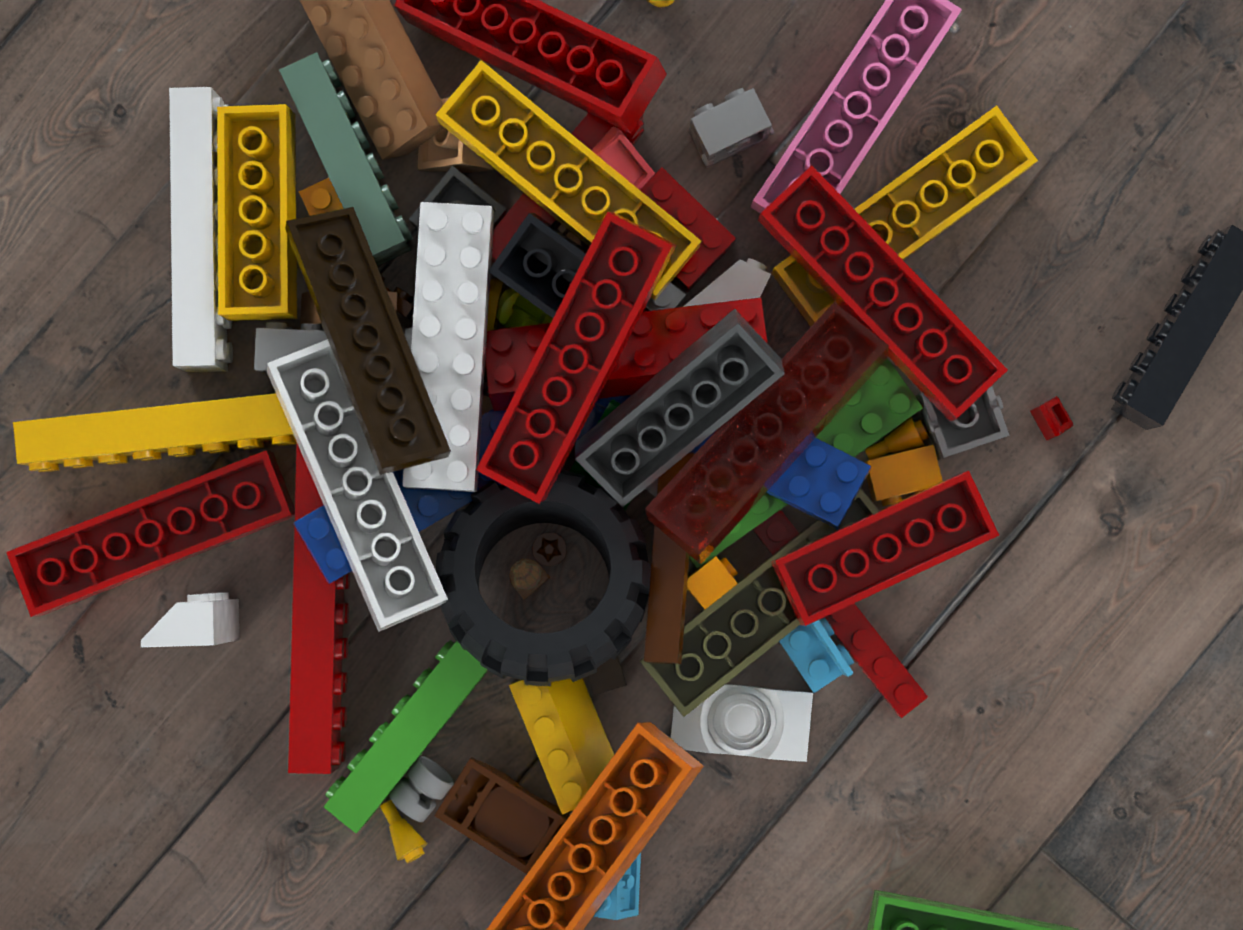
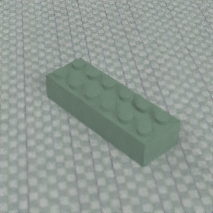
M316 52L279 69L343 208L354 207L376 265L379 266L412 251L408 244V241L413 240L411 232L402 216L396 217L393 212L399 209L397 202L388 185L381 186L379 180L385 178L373 153L366 154L365 149L370 147L369 142L358 121L352 124L351 119L356 117L355 112L344 91L338 92L336 89L342 85L329 59L322 61Z

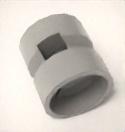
M419 756L407 771L409 778H402L389 796L392 802L404 814L413 820L424 822L437 806L435 799L442 800L454 785V780L438 763L428 757Z

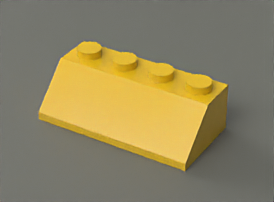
M583 678L572 682L571 679L551 682V686L525 685L524 680L519 679L510 683L509 687L563 815L576 808L612 759L614 752Z

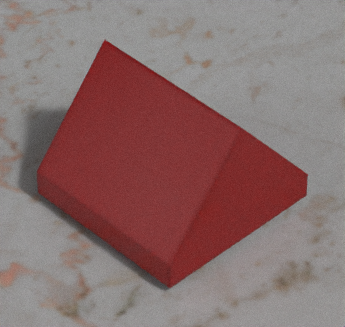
M1057 396L1030 411L1046 441L1059 436L1074 426Z

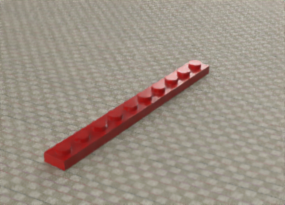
M697 457L698 462L709 475L718 469ZM781 510L752 529L771 555L799 534ZM855 603L825 617L835 632L834 635L899 718H903L928 698Z

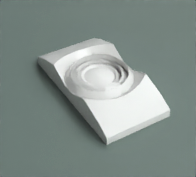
M725 684L685 717L680 714L675 706L673 707L671 739L684 750L807 762L813 692Z

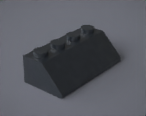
M529 213L489 272L554 318L587 250L538 214Z

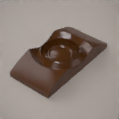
M473 757L469 759L434 815L525 874L530 871L569 817L567 813L562 815L558 806L535 796L507 774Z

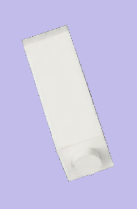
M748 258L747 262L740 259L683 307L760 298L771 274L765 271L767 267L754 259Z

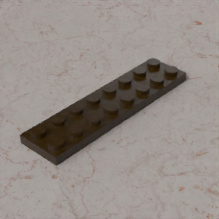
M354 207L286 221L285 230L379 474L382 475L447 458L451 450Z

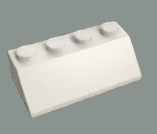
M229 592L187 595V602H177L141 639V647L209 646L239 640V599H229Z

